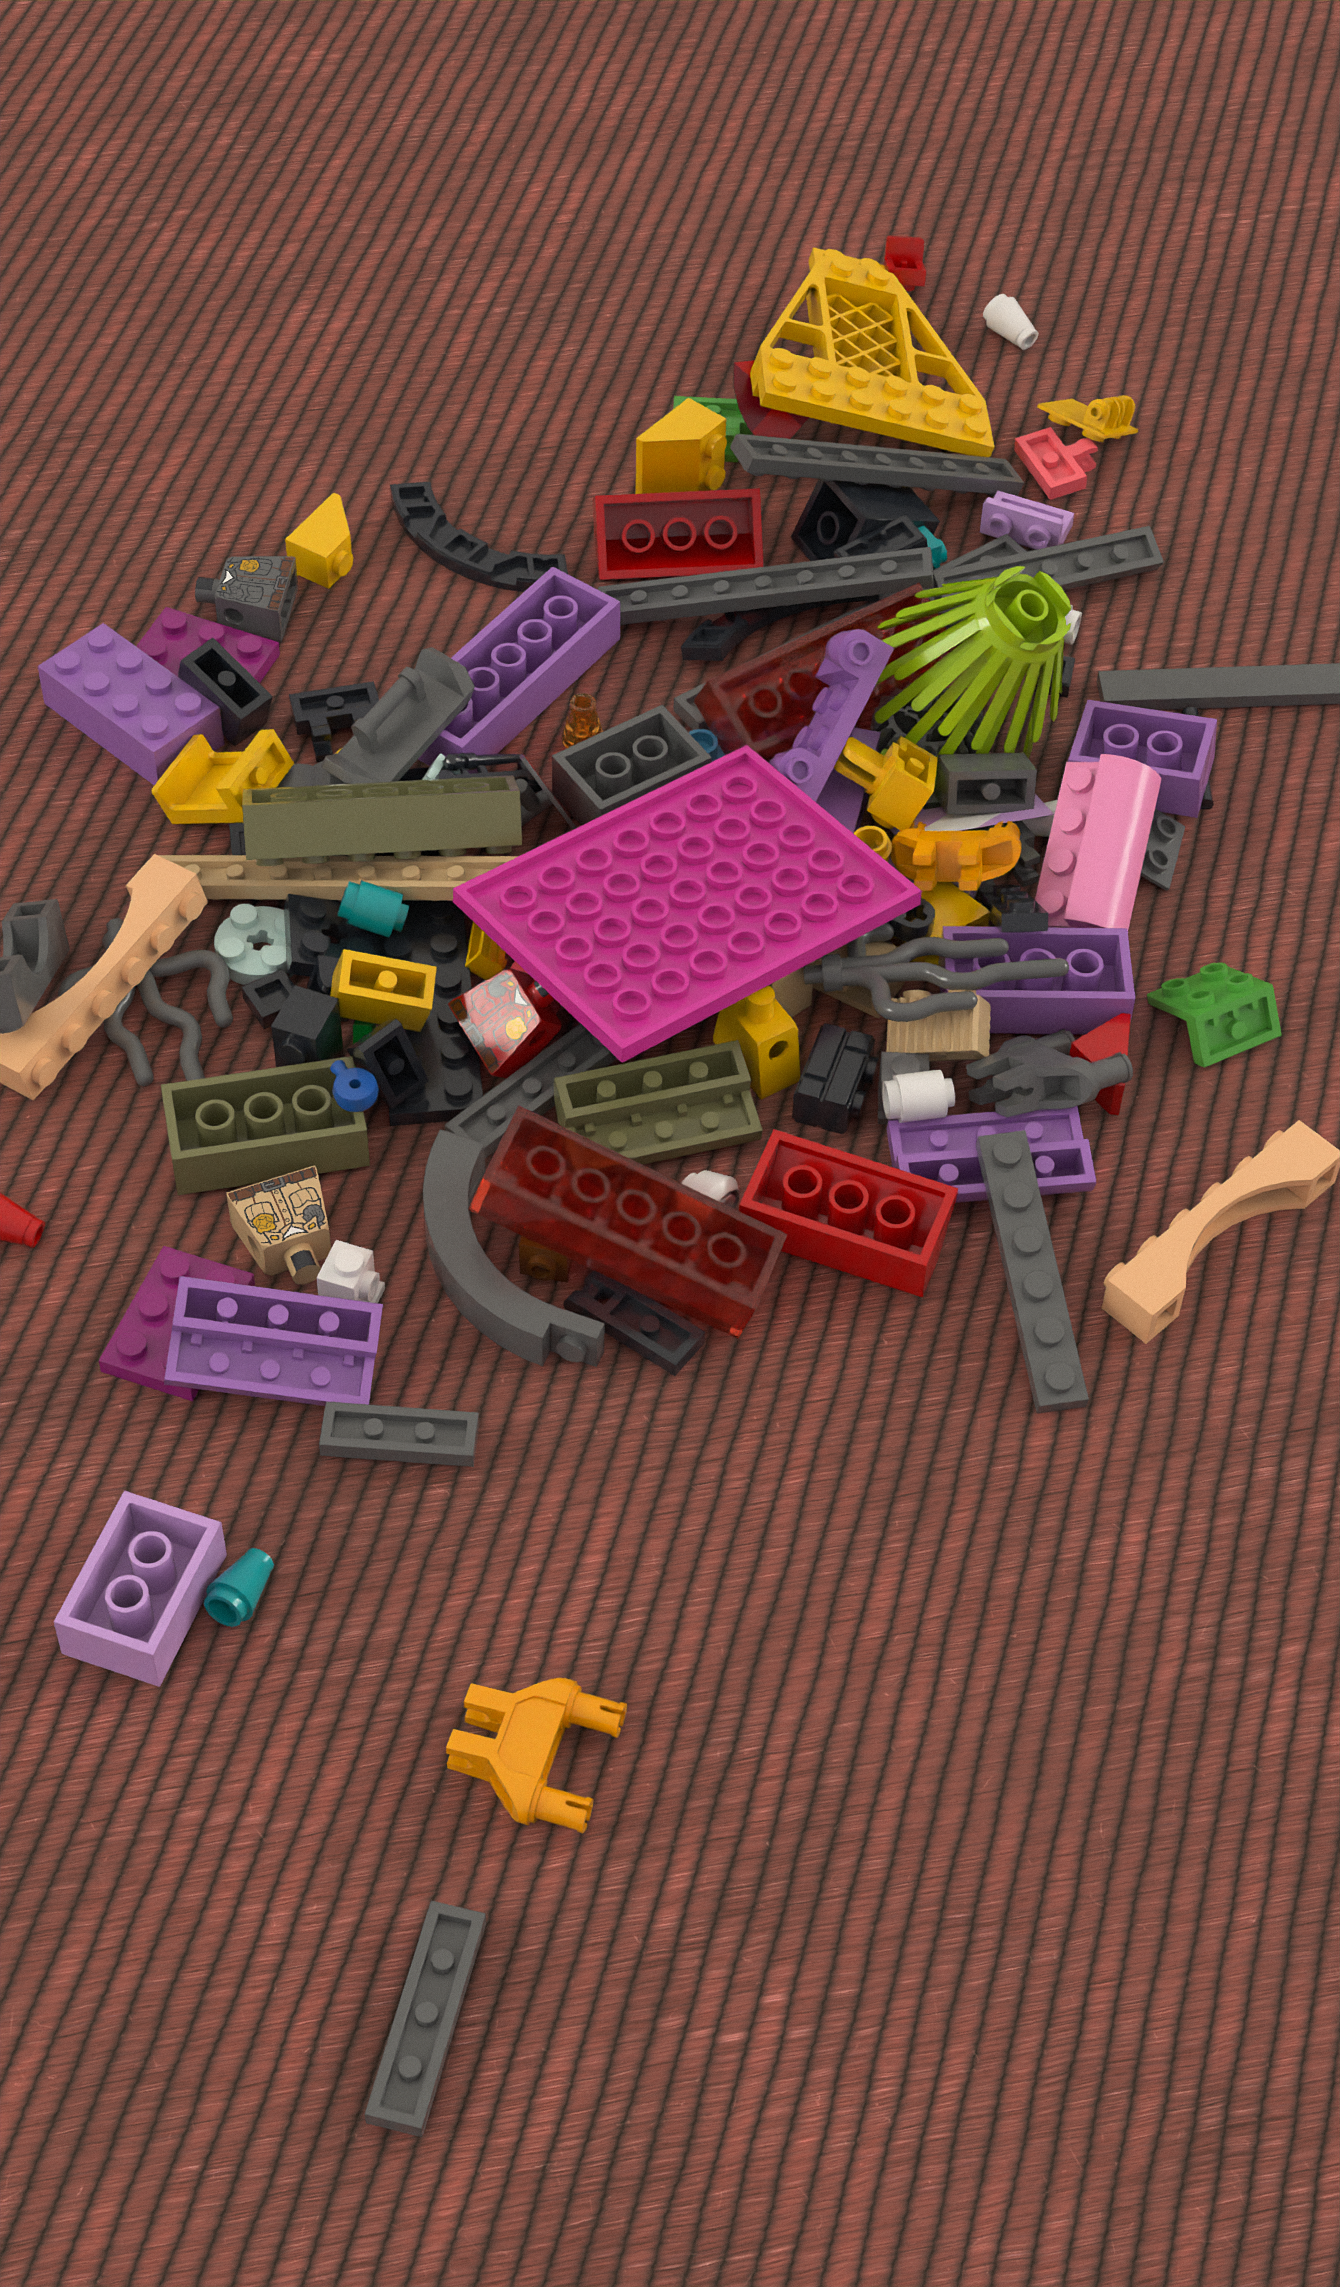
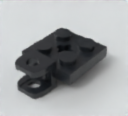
M288 894L284 903L287 973L309 976L307 989L330 996L333 972L344 949L381 956L379 934L347 924L348 919L337 916L341 904L340 901ZM328 936L337 938L340 941L339 944L331 943V939ZM340 1017L341 1022H347L350 1020L349 1018Z

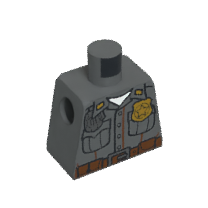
M292 556L230 557L226 559L220 579L198 577L195 587L196 602L215 604L217 623L276 642H282L298 591L296 558Z

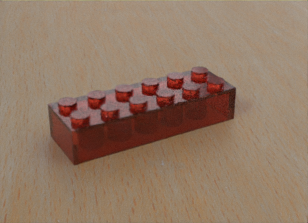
M920 583L912 585L708 680L694 699V703L711 732L717 737L718 744L723 753L727 755L748 745L763 759L768 760L774 757L775 754L783 753L793 748L797 735L803 727H809L816 713L812 708L817 696L825 687L829 688L830 686L815 677L825 659L826 645L830 638L843 631L861 629L883 640L938 616V613L887 630L877 628L884 621L896 618V614L904 608L930 602L929 598H917L914 596L916 593L923 591ZM946 627L895 647L886 666L947 630ZM957 646L905 679L896 680L893 675L876 685L861 715L878 707L881 696H889L896 688L903 690L909 682L913 683Z
M519 1105L468 1209L737 1339L757 1309L787 1237V1234Z

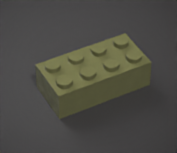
M349 1056L162 1084L161 1091L177 1194L183 1195L259 1183L314 1165L318 1174L370 1166L367 1128L363 1111L350 1112L342 1109L336 1103L332 1092L336 1076L330 1070L331 1065L337 1060H343L348 1069L355 1068L353 1057Z

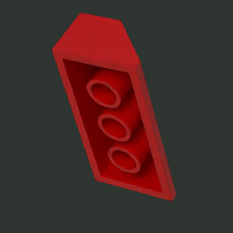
M760 488L600 495L593 498L594 538L599 580L691 576L764 567Z
M773 1129L739 1204L738 1237L923 1298L940 1256L958 1195V1188Z

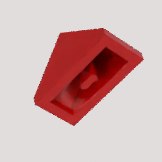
M1121 1013L1073 1041L1069 1056L1073 1058L1079 1057L1090 1063L1110 1057L1118 1052L1128 1056L1131 1014ZM1125 1083L1101 1089L1094 1100L1109 1114L1119 1115Z

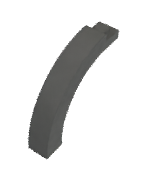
M440 1129L431 1147L425 1168L423 1202L425 1234L430 1260L447 1296L477 1330L497 1345L523 1359L543 1366L550 1351L568 1361L584 1362L597 1367L604 1353L605 1323L558 1308L526 1293L509 1281L486 1256L477 1240L470 1219L475 1194L486 1173L485 1146L483 1143Z

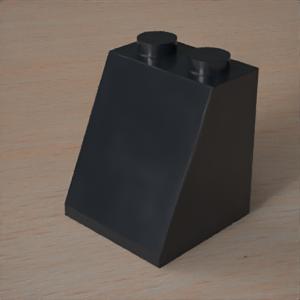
M818 479L795 526L791 539L810 561L835 558L834 550L903 515H906L917 528L925 526L933 535L940 520L909 486L893 488L886 484L868 483L867 485H859L851 481L834 480L833 482H825Z

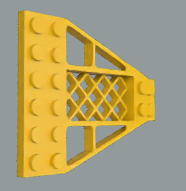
M813 247L808 260L810 273L761 344L751 369L753 396L760 398V406L969 456L990 457L994 450V442L985 399L896 276L885 270V265H881L873 259H857L845 256L834 249L822 250ZM805 298L807 300L810 324L792 320ZM910 331L925 352L919 351L912 346ZM779 338L813 346L814 358L795 355L786 349H773ZM917 371L945 378L955 393L943 391L934 385H922L918 381Z

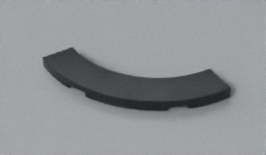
M431 482L390 485L393 509L400 525L419 549L445 568L485 585L518 592H525L551 567H555L568 574L565 554H530L512 550L510 554H505L490 549L488 543L472 536L463 529L457 530L449 523L446 514L437 503L432 491Z
M884 594L759 608L748 611L725 612L723 616L713 622L707 619L689 635L681 646L683 660L723 661L727 654L743 639L777 620L828 605L880 601Z

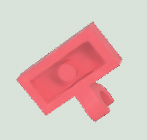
M1049 427L1015 438L1014 451L1047 497L1052 500L1086 489L1087 475L1084 472L1096 468V462L1090 454L1097 452L1098 447L1089 438H1083L1074 444L1065 446L1054 430Z

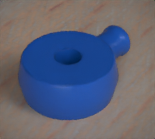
M337 1060L331 1065L330 1070L336 1076L332 1092L336 1103L342 1109L350 1112H361L367 1110L375 1103L379 1088L372 1073L362 1068L348 1069L343 1060Z

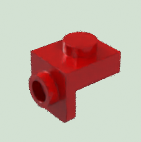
M889 235L886 238L885 270L893 273L906 291L915 290V286L925 287L926 269L923 264V238Z

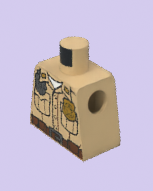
M315 1165L226 1193L232 1227L264 1274L272 1276L289 1270L296 1284H308L316 1280L321 1270L318 1261L327 1258L331 1250V1243L319 1176Z

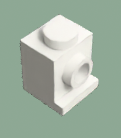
M339 1240L335 1241L316 1278L318 1295L378 1303L385 1290V1282L379 1281L380 1275L375 1272L373 1251Z

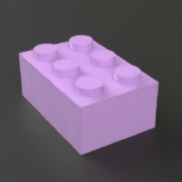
M124 1491L54 1620L61 1653L160 1687L207 1595L206 1589L208 1585L214 1581L227 1556L222 1523Z

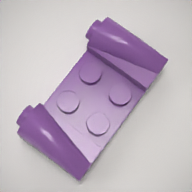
M865 630L843 631L830 638L826 645L825 659L815 676L830 686L829 688L825 687L817 696L812 708L816 713L809 727H803L797 735L793 749L775 754L774 758L768 762L815 802L894 650L893 647Z

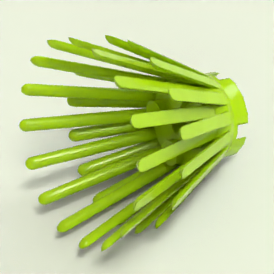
M1016 566L1004 570L999 577L942 584L943 587L923 590L916 593L914 596L917 598H929L952 593L958 594L900 610L896 614V618L884 621L877 628L887 630L954 608L881 641L895 648L959 620L962 621L885 666L876 685L893 675L896 680L905 679L953 647H957L875 713V721L882 724L913 698L915 699L911 704L912 709L917 712L921 711L955 680L904 737L916 744L964 692L938 728L942 736H947L951 733L938 755L954 754L1000 684L971 742V748L977 750L975 754L989 753L1025 676L1006 736L1003 753L1015 752L1037 684L1023 753L1029 759L1033 742H1037L1042 733L1051 676L1050 718L1053 722L1058 712L1059 693L1062 694L1064 636L1071 626V623L1066 625L1065 616L1071 611V605L1062 587L1046 573L1039 571L1034 577H1031L1027 574H1020L1026 567Z

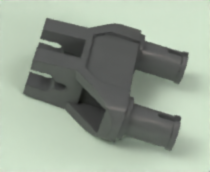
M1065 1029L1038 1039L1023 1035L1005 1041L998 1052L966 1065L967 1075L973 1078L981 1079L988 1075L993 1076L981 1088L969 1090V1100L979 1105L999 1101L995 1103L996 1113L1005 1117L1042 1109H1066L1093 1101L1101 1089L1129 1082L1133 1077V1068L1130 1059L1126 1054H1121V1052L1091 1063L1079 1057L1073 1058L1069 1056L1071 1043L1075 1039L1071 1032L1065 1031Z

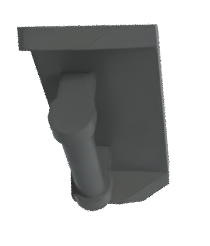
M433 647L421 650L414 670L410 667H405L398 675L399 679L363 719L359 718L351 726L354 736L338 754L325 756L322 768L346 784L399 781L470 701L475 686L466 667Z

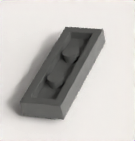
M326 1401L319 1441L320 1456L474 1467L479 1430V1413Z

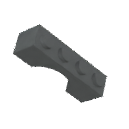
M58 899L14 903L1 922L3 957H0V1034L14 1032L24 1026L70 950Z

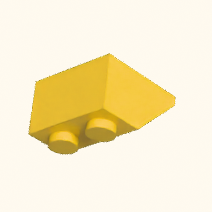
M687 398L636 438L635 494L717 490L724 482L726 474L724 470L725 448L727 445L726 418Z

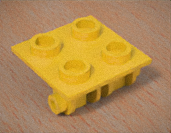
M1127 395L1096 399L1091 401L1088 406L1074 399L1039 403L1037 405V408L1050 413L1048 416L1049 420L1063 426H1071V424L1083 429V436L1098 442H1104L1107 438L1121 439V436L1136 434L1139 430L1130 426L1135 412V403Z

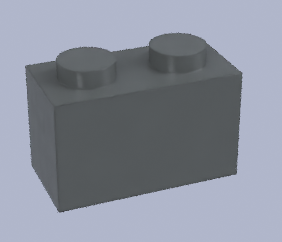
M1024 753L938 755L935 797L946 814L1007 813L1034 809L1037 769Z

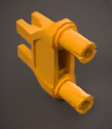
M1000 821L993 828H989V830L925 831L926 824L918 822L917 828H914L915 822H912L908 829L901 830L893 837L890 857L897 870L904 876L913 879L914 885L921 891H933L937 882H958L959 891H977L981 882L1004 875L1018 862L1022 849L1020 830L1011 821H1007L1006 827H1003V821Z
M554 1678L542 1681L515 1693L471 1683L464 1700V1708H468L465 1715V1723L498 1734L496 1739L453 1729L446 1746V1753L450 1754L447 1768L488 1781L505 1809L518 1823L529 1826L530 1823L534 1824L540 1819L577 1830L579 1833H584L587 1828L585 1820L589 1821L591 1816L593 1798H586L548 1787L547 1778L565 1728H570L572 1724L607 1733L617 1738L621 1731L619 1726H623L627 1703H618L583 1693L577 1681L567 1678Z

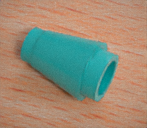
M250 1548L208 1585L204 1606L213 1619L223 1625L234 1627L238 1626L241 1621L249 1620L252 1617L270 1572L274 1568V1563L270 1556L260 1549Z

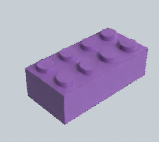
M104 623L38 666L44 704L153 785L157 783L193 735L203 734L213 751L224 745L220 707Z
M943 926L941 938L955 941L1003 938L1009 945L1008 952L998 957L950 959L939 956L938 965L949 971L966 973L991 964L1055 958L1065 959L1069 963V971L1062 977L1002 981L977 989L976 995H980L991 1006L989 1033L1053 1034L1065 1029V1031H1070L1071 1034H1087L1121 1013L1131 1014L1132 1018L1135 992L1127 928L1048 927V931L1001 932L997 927ZM940 987V993H948V989Z

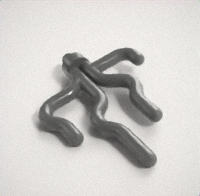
M120 918L112 919L106 924L108 932L102 939L105 952L124 922ZM201 949L187 951L169 958L158 959L146 972L143 980L137 985L143 1004L151 1016L163 1023L176 1026L183 1032L179 1058L186 1081L205 1078L198 1058L202 1043L201 1026L192 1014L181 1008L168 1005L162 1000L154 976H171L200 967L209 970L211 973L207 988L209 1007L219 1027L226 1028L230 1026L233 1022V1015L226 999V992L230 981L228 966L221 956L212 951ZM93 966L68 975L59 987L58 997L73 987ZM134 986L117 1005L114 1013L105 1019L103 1023L104 1030L109 1039L126 1052L136 1082L144 1087L149 1086L154 1081L150 1062L139 1038L122 1025V1017L131 1005L136 993Z
M885 923L847 943V958H841L840 954L824 955L822 957V964L803 967L805 984L823 983L824 992L843 991V986H861L869 989L876 1012L885 1019L896 1022L921 1020L940 1012L973 1009L977 1005L978 999L971 990L981 989L996 982L1062 977L1069 971V963L1062 958L997 963L966 973L949 971L939 965L927 962H910L917 957L936 955L950 959L1003 956L1009 949L1008 942L1003 938L955 941L941 937H923L910 940L889 953L866 956V944L887 941L894 936V928L889 923ZM927 981L948 990L966 991L934 994L914 1002L898 1003L891 1000L888 983Z

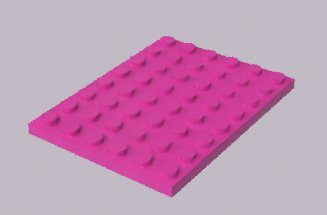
M746 745L453 888V903L623 1063L919 906L922 891Z

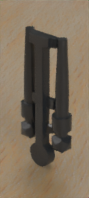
M473 752L460 753L459 755L458 753L448 754L442 761L446 770H441L435 777V779L513 775L515 781L517 779L526 780L535 793L542 790L519 756L521 754L476 755ZM518 763L517 766L519 768L515 771L488 772L485 766ZM460 769V774L455 775L451 772ZM477 769L478 773L470 774L467 770Z

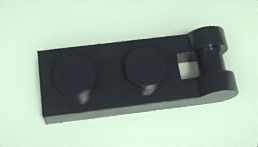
M602 1268L593 1269L585 1278V1286L581 1291H573L563 1303L567 1311L605 1323L606 1334L674 1376L680 1372L705 1343V1331ZM599 1299H609L604 1305L598 1302Z

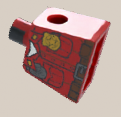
M512 968L502 971L448 1003L490 1074L505 1079L535 1058L561 1028V1022L550 1006L555 999L528 973Z

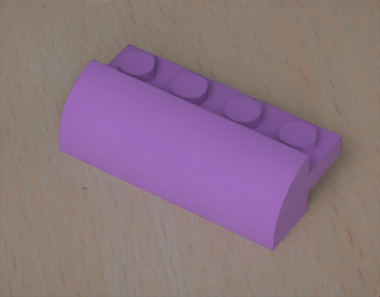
M1077 1106L1066 1109L1035 1110L1011 1117H1005L996 1112L948 1115L944 1118L900 1123L899 1120H888L886 1130L892 1167L958 1188L955 1203L988 1200L976 1150L978 1136L1022 1130L1026 1131L1041 1195L1092 1191L1096 1185L1089 1140L1083 1138Z
M180 1276L164 1385L325 1406L326 1401L369 1405L383 1304Z

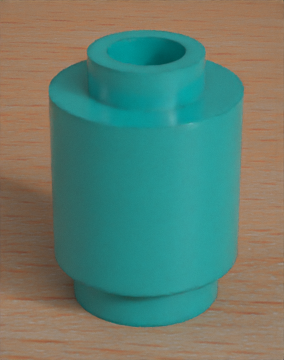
M362 880L360 884L348 881L337 916L348 919L347 924L389 938L392 930L401 932L409 906L401 903L403 898L401 893Z

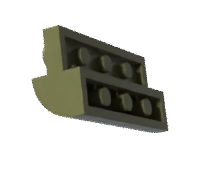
M736 1040L554 1078V1100L563 1145L568 1147L576 1178L582 1177L585 1160L595 1162L596 1175L761 1140L763 1130L751 1096V1078L739 1041Z

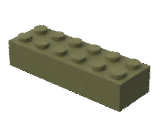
M513 775L243 789L242 807L246 860H256V865L277 866L284 863L283 858L302 857L303 863L319 864L330 861L329 856L348 855V860L369 861L375 859V853L393 852L394 858L410 859L420 857L421 851L439 850V855L460 856L467 853L466 848L485 847L486 853L502 854L511 852L512 846L522 845L520 790Z

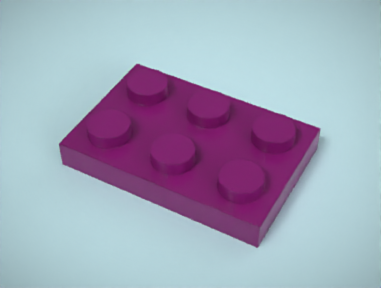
M168 607L164 608L136 646L178 677L181 660L205 642L214 638L259 683L280 655L279 642Z
M163 1246L101 1355L99 1365L103 1373L193 1401L199 1389L164 1385L179 1277L184 1276L255 1286L254 1274Z

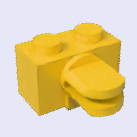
M900 736L896 743H892L885 755L880 754L859 740L849 737L834 769L865 788L864 792L869 794L867 811L871 813V816L877 823L885 828L893 829L895 827L901 831L910 827L934 792L938 757L903 736Z

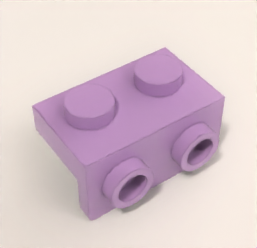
M997 491L994 498L988 497L983 503L980 533L996 538L1008 534L1019 545L1038 550L1064 543L1073 526L1074 513Z

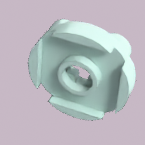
M240 904L231 910L230 917L219 926L214 939L215 953L221 956L227 964L231 980L246 985L281 969L287 973L284 910L269 906L254 907L251 904ZM258 942L271 944L264 945L261 950H254L253 944Z

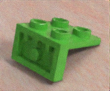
M1225 963L1205 965L1200 969V973L1185 979L1176 978L1168 980L1161 985L1160 989L1147 994L1148 1004L1186 1020L1194 1063L1204 1068L1282 1035L1273 985L1253 977L1252 974L1243 973L1231 968Z

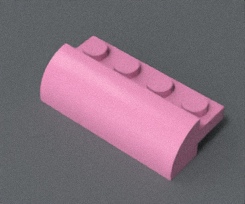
M1101 754L1099 762H1066L1035 901L1048 912V927L1127 928L1128 931L1162 779L1151 767L1130 758L1110 754Z

